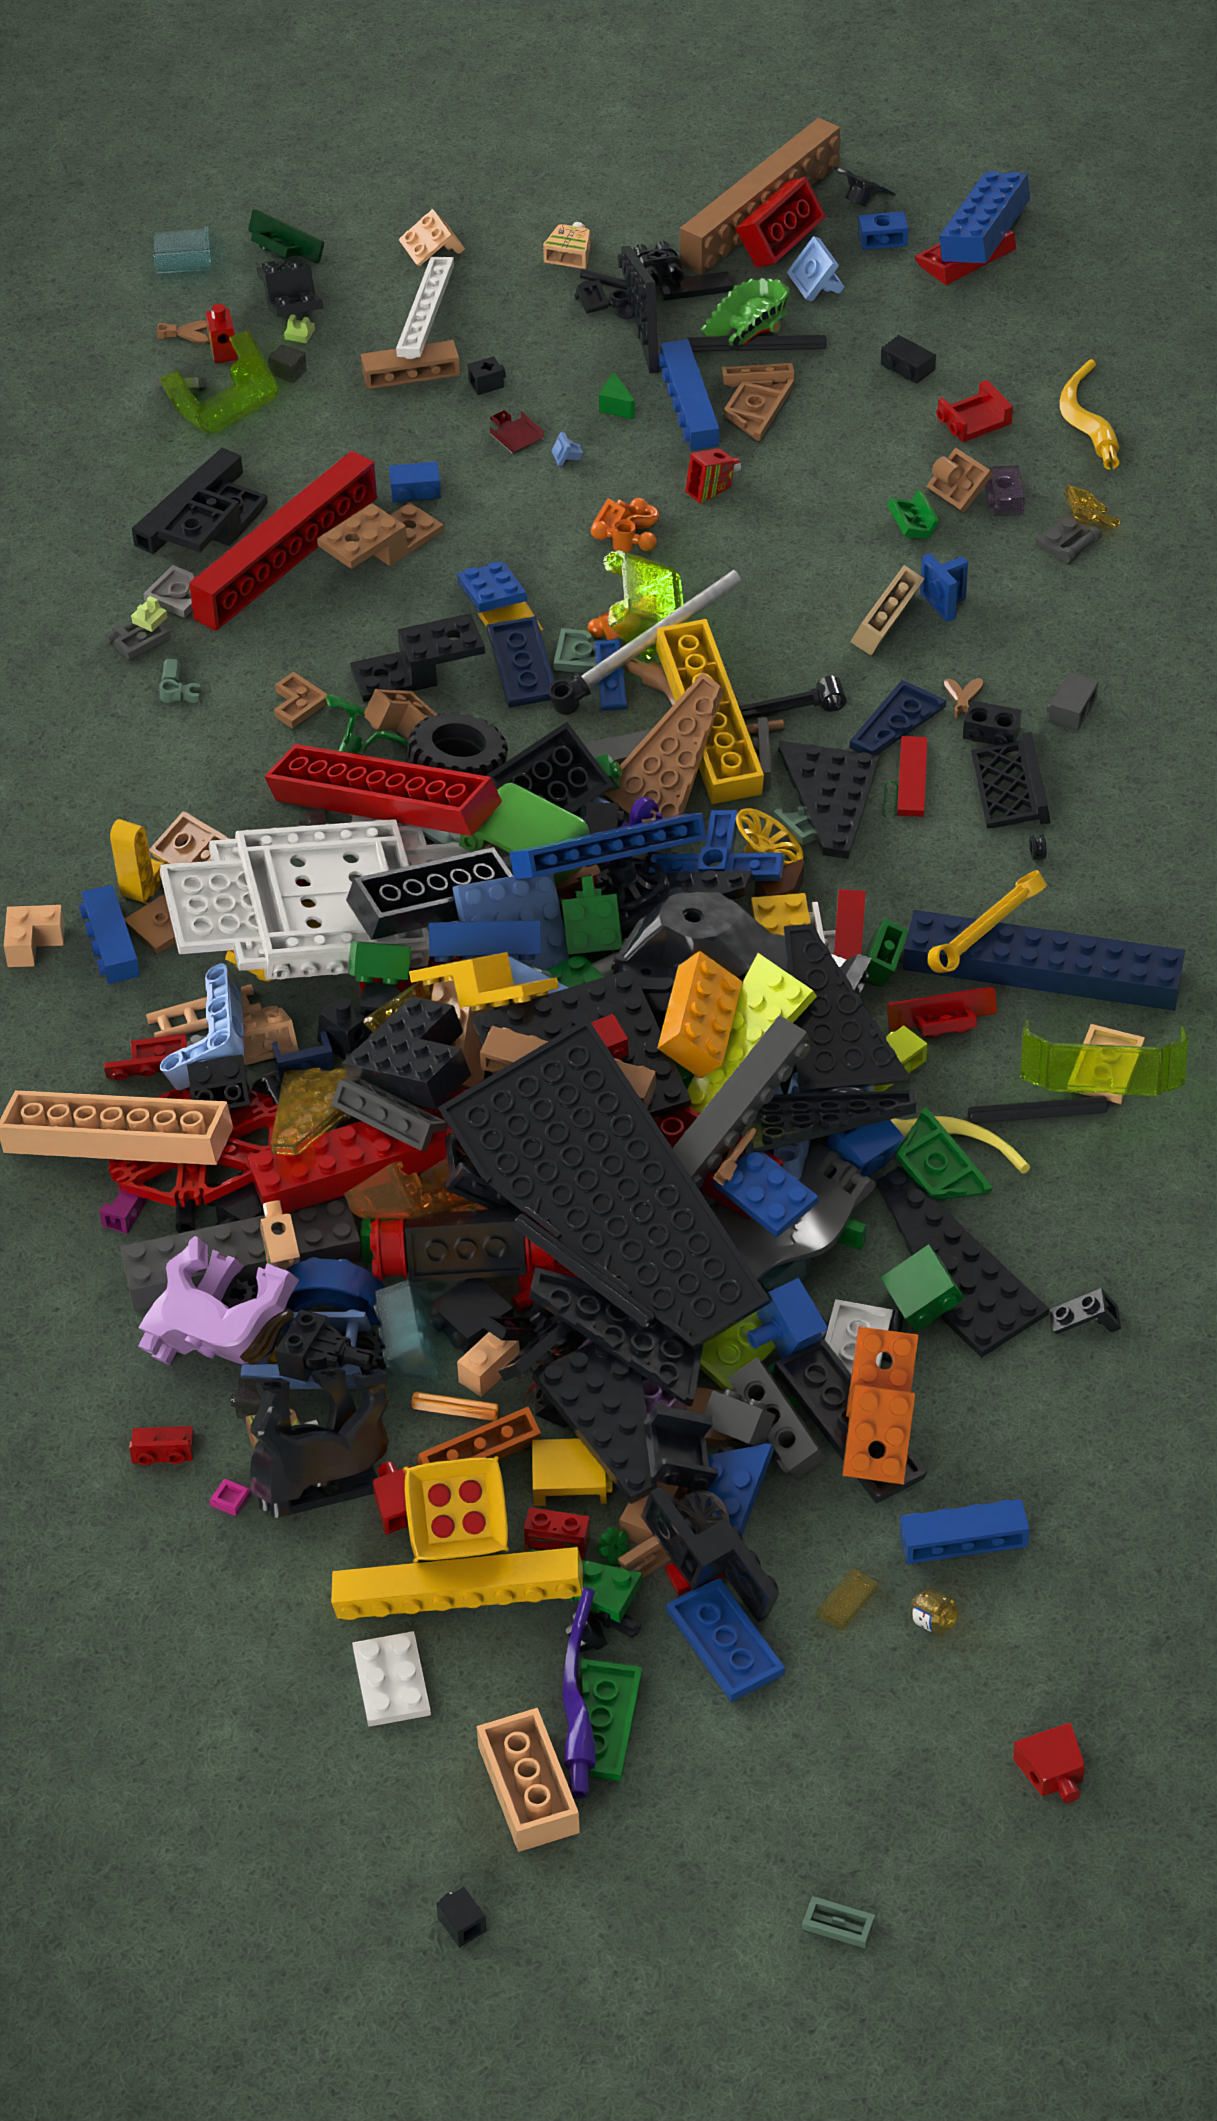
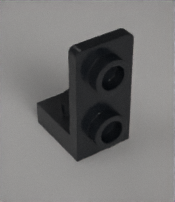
M1102 1288L1050 1309L1052 1331L1056 1334L1094 1319L1099 1324H1103L1109 1332L1121 1329L1118 1305Z

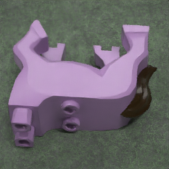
M194 1236L189 1241L188 1246L167 1263V1289L154 1302L141 1322L139 1329L144 1332V1335L138 1347L151 1353L154 1359L167 1365L171 1364L176 1352L186 1355L192 1350H197L202 1355L211 1359L217 1355L243 1365L262 1363L274 1352L278 1335L284 1325L294 1317L293 1311L286 1308V1304L299 1279L289 1271L267 1263L265 1269L258 1267L256 1275L258 1282L257 1298L229 1309L221 1300L231 1280L242 1270L244 1265L231 1256L226 1258L220 1252L212 1250L208 1266V1245ZM207 1269L203 1279L196 1288L191 1278L193 1273L198 1270Z

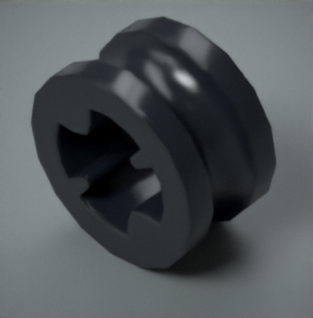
M1033 835L1029 838L1032 860L1036 859L1037 856H1041L1042 859L1046 858L1047 848L1044 835H1040L1039 838H1035Z

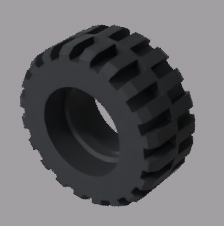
M442 712L436 716L430 715L426 717L424 721L421 720L411 730L406 763L486 776L507 761L508 745L502 733L498 732L497 727L493 724L489 725L487 720L481 717L479 719L475 718L474 715L468 713L462 715L459 712H452L451 714Z

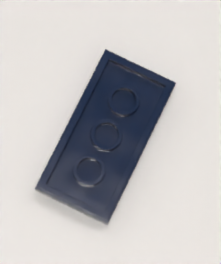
M536 616L487 624V633L508 708L551 700L549 687L555 680Z

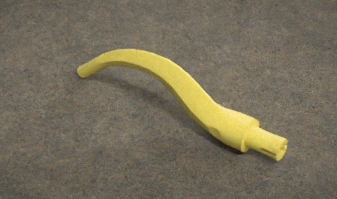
M935 1116L949 1134L964 1135L986 1142L999 1149L1021 1173L1029 1171L1030 1165L1017 1151L991 1131L965 1120ZM894 1118L890 1120L905 1137L903 1141H905L910 1129L918 1118L909 1120Z

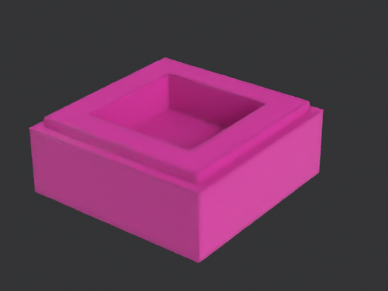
M224 1478L209 1500L210 1506L237 1516L251 1496V1489Z

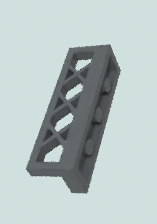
M361 1078L340 1079L331 1106L420 1151L428 1150L433 1132L446 1131L448 1127L446 1121Z

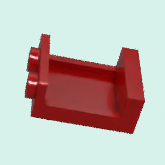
M988 380L979 383V394L951 405L944 398L938 399V409L936 410L938 420L941 423L944 422L951 434L957 436L962 442L1012 424L1013 406Z

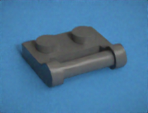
M1067 514L1038 536L1035 545L1062 561L1069 563L1083 548L1091 542H1097L1102 537V533L1097 527L1092 526L1090 528ZM1081 535L1083 536V537L1080 538L1077 542H1075L1073 545H1071L1070 547H1067L1069 544H1071V543H1072L1074 540H1076L1078 537H1080Z

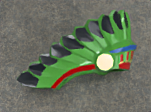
M751 278L748 282L743 281L741 285L734 286V291H729L728 297L722 299V302L717 305V310L711 312L712 317L706 320L707 324L703 325L700 331L705 336L726 337L731 329L735 328L738 330L737 333L729 338V345L733 346L745 345L753 337L763 332L777 333L781 328V320L787 314L786 305L790 296L789 287L777 279L772 281L771 279L765 280L761 278L754 280Z

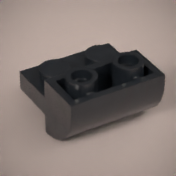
M242 1054L187 1064L191 1100L227 1102L229 1111L251 1107L250 1088Z

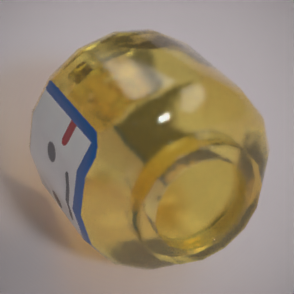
M934 1588L925 1589L912 1600L911 1609L914 1623L932 1633H944L952 1629L958 1620L955 1600Z

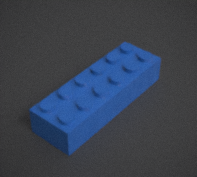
M988 171L982 175L939 235L942 261L986 263L1030 200L1028 174H1019V172L1015 171L1009 173Z

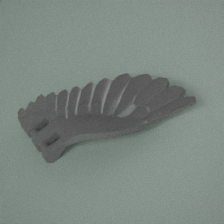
M815 1146L807 1154L799 1181L818 1196V1204L778 1238L753 1218L749 1220L724 1205L716 1207L712 1211L756 1279L759 1280L776 1265L822 1255L831 1249L842 1235L855 1207L873 1191L875 1182L868 1176L863 1177L861 1171L849 1161L844 1162L842 1156L836 1151L824 1146ZM836 1169L837 1172L830 1180L827 1176ZM855 1184L856 1187L850 1195L847 1190Z

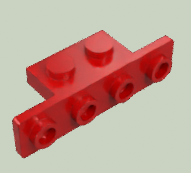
M993 987L887 1004L888 1027L891 1031L898 1030L902 1026L907 1028L917 1027L923 1036L930 1038L939 1037L942 1033L947 1032L965 1033L971 1028H977L976 1017L992 1015L997 1012L996 994Z
M186 1034L130 1041L132 1059L104 1063L106 1078L124 1080L128 1076L140 1075L149 1077L157 1072H162L160 1069L161 1062L170 1054L187 1047Z

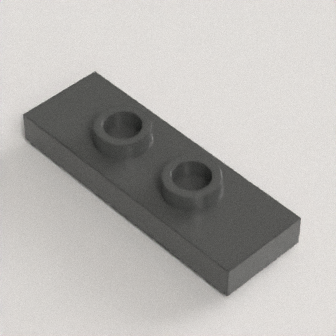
M758 718V737L753 738V747L755 752L759 753L757 757L764 774L763 790H770L771 761L768 719Z

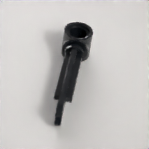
M826 676L821 678L817 682L816 688L810 689L809 692L739 706L743 719L810 705L814 707L820 705L825 711L833 712L842 709L846 705L847 699L840 679L836 676Z

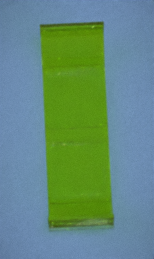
M1025 1020V1027L1022 1029L1020 1078L1034 1085H1040L1045 1090L1056 1092L1161 1095L1162 1092L1172 1091L1185 1085L1188 1034H1185V1027H1180L1179 1039L1162 1047L1052 1043L1030 1032V1020Z

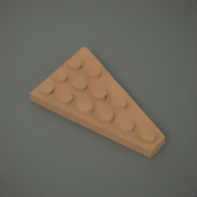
M702 672L620 765L622 776L619 777L620 788L604 792L603 795L613 803H618L619 808L628 815H630L631 808L637 799L641 797L653 799L658 804L659 812L651 809L650 812L654 814V817L642 819V822H649L652 819L656 820L655 814L660 813L664 818L684 814L724 691L722 687Z

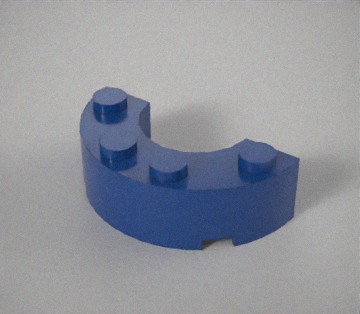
M316 1257L309 1258L307 1261L299 1262L285 1269L299 1279L286 1304V1308L291 1309L293 1312H299L300 1309L305 1310L312 1306L328 1305L338 1307L344 1311L358 1310L365 1312L370 1325L386 1326L390 1302L388 1290L382 1281L377 1277H373V1274L366 1269L352 1264L347 1259L332 1260Z

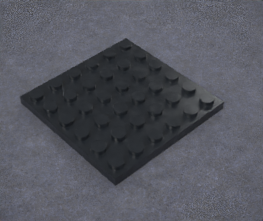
M633 969L531 999V1001L513 1004L471 1017L472 1025L481 1047H483L492 1026L508 1028L516 1033L527 1036L533 1035L542 1040L550 1041L587 1018L590 1022H594L613 1014L628 1038L629 1056L624 1057L621 1061L635 1066H645L650 1070L656 1071V1089L647 1108L652 1118L691 1107V1099L673 1059L657 1049L661 1032Z

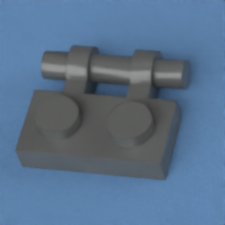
M130 618V622L122 626L117 625L112 628L111 632L105 634L106 641L108 643L114 642L115 648L128 660L171 638L170 631L162 623L151 632L133 624L132 618Z

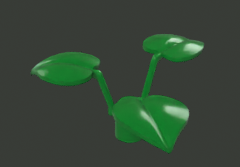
M331 694L326 695L325 699L328 706H331V708H344L350 715L345 736L337 751L359 754L360 751L365 753L367 747L377 738L388 739L408 748L409 741L382 730L381 732L377 731L362 745L363 739L352 734L357 715L365 717V710L342 697Z

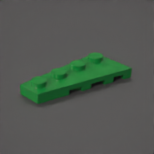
M528 1548L526 1552H533V1551H540V1550H535V1549ZM581 1560L583 1564V1588H590L595 1591L590 1610L596 1613L602 1610L610 1614L612 1620L620 1623L643 1583L642 1573ZM581 1596L572 1597L567 1600L573 1602L577 1599L580 1601Z
M580 1658L583 1700L587 1706L596 1748V1765L593 1769L589 1770L590 1777L622 1781L643 1669L640 1666Z

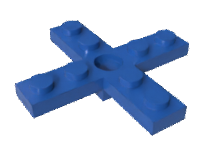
M711 810L705 847L701 848V854H652L651 861L659 864L665 872L740 870L752 871L754 881H781L784 856L783 853H733L737 832V810ZM715 862H721L717 866L709 867L711 864ZM649 868V873L657 872L654 868Z

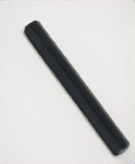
M1090 1097L973 1106L968 1108V1120L971 1123L1101 1114L1107 1112L1108 1105L1106 1097Z

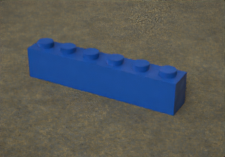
M689 340L660 343L661 353H658L659 368L663 367V381L668 382V395L673 397L672 406L674 412H678L677 420L679 427H683L684 442L689 443L691 450L719 446V426Z

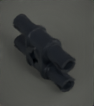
M661 241L658 242L654 250H647V247L641 244L642 249H640L639 245H636L633 249L655 281V286H658L661 283V278L669 277L672 283H676L675 279H677L678 283L684 279V273L681 270L682 263L676 251L670 248L666 241H663L664 245H662Z

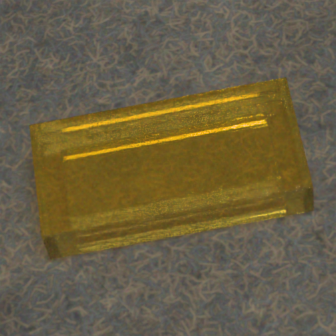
M852 1568L817 1609V1616L843 1631L878 1590L879 1583Z

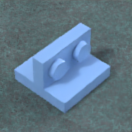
M813 236L787 271V274L804 298L809 301H813L821 289L826 292L831 290L839 294L845 287L834 273L839 264L821 239Z

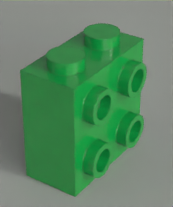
M929 1244L880 1277L904 1318L916 1332L930 1325L934 1319L953 1309L959 1302L965 1299L940 1257Z

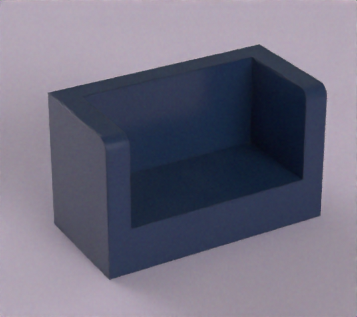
M326 1031L320 1032L322 1046L282 1055L277 1041L271 1042L276 1070L280 1072L278 1076L282 1083L335 1072L333 1052Z

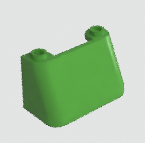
M507 783L497 790L502 803L480 826L476 833L472 836L461 835L459 846L469 852L482 850L486 845V841L510 853L511 851L589 835V828L580 817L514 783ZM582 867L553 873L555 886L581 870Z

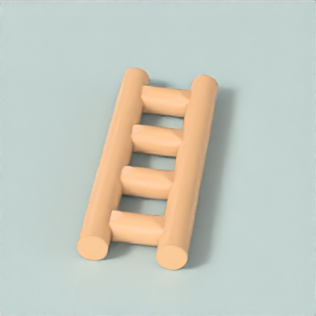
M252 985L242 986L243 1013H251V1015L261 1013L260 1003L250 1005L247 996L254 995ZM207 997L146 1014L148 1023L158 1022L161 1031L154 1033V1037L179 1034L188 1035L208 1029L207 1018L198 1020L195 1011L206 1008ZM181 1015L185 1016L186 1024L171 1027L168 1019Z

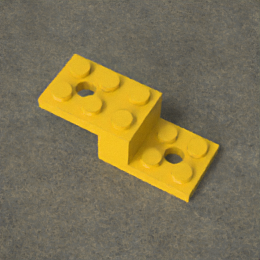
M508 952L409 971L411 982L423 981V986L440 983L439 977H441V982L454 980L459 1008L471 1006L472 1011L487 1009L488 1003L493 1008L509 1005V999L514 1004L531 1001L530 995L533 999L548 994L550 990L559 989L557 977L514 985Z

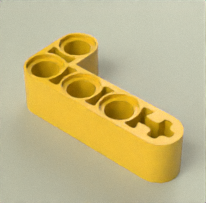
M117 819L110 832V841L120 894L124 898L147 905L148 902L146 901L148 898L154 896L162 884L160 866L165 863L150 858L145 827Z

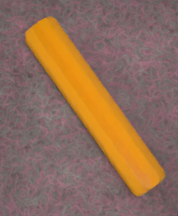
M414 1392L411 1399V1406L416 1410L490 1421L497 1420L499 1415V1405L496 1403L422 1392Z

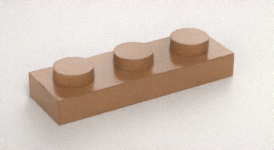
M792 363L721 367L723 385L738 387L742 381L746 380L761 381L772 379L773 382L779 384L787 383V378L794 379V369Z

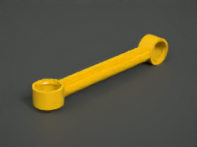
M1036 870L1019 879L1012 891L949 944L931 948L928 953L930 968L936 973L955 970L959 965L960 955L1027 898L1038 894L1047 886L1040 872ZM941 950H943L948 957V964L946 967H944L941 964L939 959V954Z

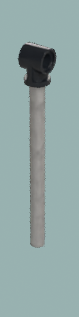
M732 570L582 676L576 673L569 680L561 679L553 682L549 687V696L555 710L563 715L574 713L579 707V700L591 694V687L656 643L657 628L686 622L742 583L739 574Z

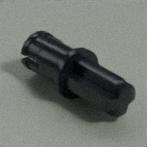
M592 1610L589 1612L590 1615L603 1622L604 1627L607 1629L612 1627L630 1638L637 1636L642 1626L638 1620L627 1614H624L619 1623L612 1620L610 1614L602 1610L599 1613Z

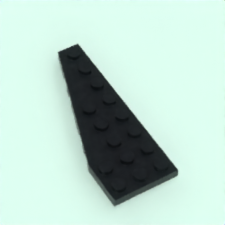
M897 1167L877 1179V1187L888 1210L891 1211L896 1221L899 1232L902 1233L906 1241V1246L911 1256L929 1244L940 1257L965 1299L959 1302L953 1309L943 1313L941 1317L981 1358L1049 1315V1308L902 1168Z

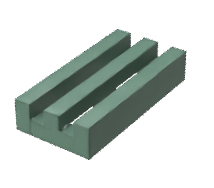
M812 1896L802 1922V1929L865 1948L871 1928L875 1922V1915ZM815 1909L858 1921L865 1925L862 1927L845 1922L844 1919L835 1916L829 1917L815 1913Z

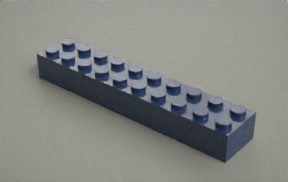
M919 910L913 911L904 948L903 970L1172 1011L1176 1010L1185 950L999 922L960 955L959 965L955 970L936 973L928 964V953L931 948L949 944L977 919ZM941 950L939 954V959L941 964L944 967H946L948 964V957L943 950Z

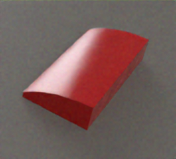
M1008 230L986 263L942 261L940 243L915 255V260L924 270L948 285L1015 250V234L1013 231Z

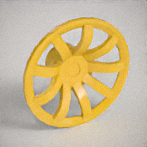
M752 808L741 809L738 812L736 824L743 837L749 842L744 848L745 853H783L792 860L784 861V865L800 859L803 860V850L799 842L779 821L764 812ZM746 815L751 816L752 819H753V822H752L751 819H749L748 817H746ZM760 818L766 820L762 833ZM742 822L748 824L750 829H744ZM773 825L781 830L769 838ZM784 837H788L791 841L776 844L779 840H781ZM786 849L794 850L796 852V855L792 851Z

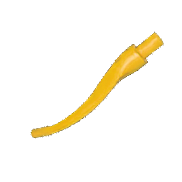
M1090 359L1064 386L1060 396V411L1067 422L1091 437L1096 454L1103 458L1104 467L1110 469L1109 462H1111L1112 468L1115 469L1119 466V459L1117 458L1119 444L1112 426L1103 417L1083 409L1078 404L1076 398L1079 382L1096 367L1095 361Z

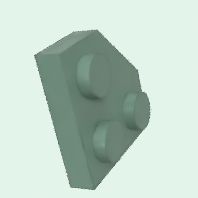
M561 628L553 662L554 670L586 673L595 667L596 656L592 635L586 630Z

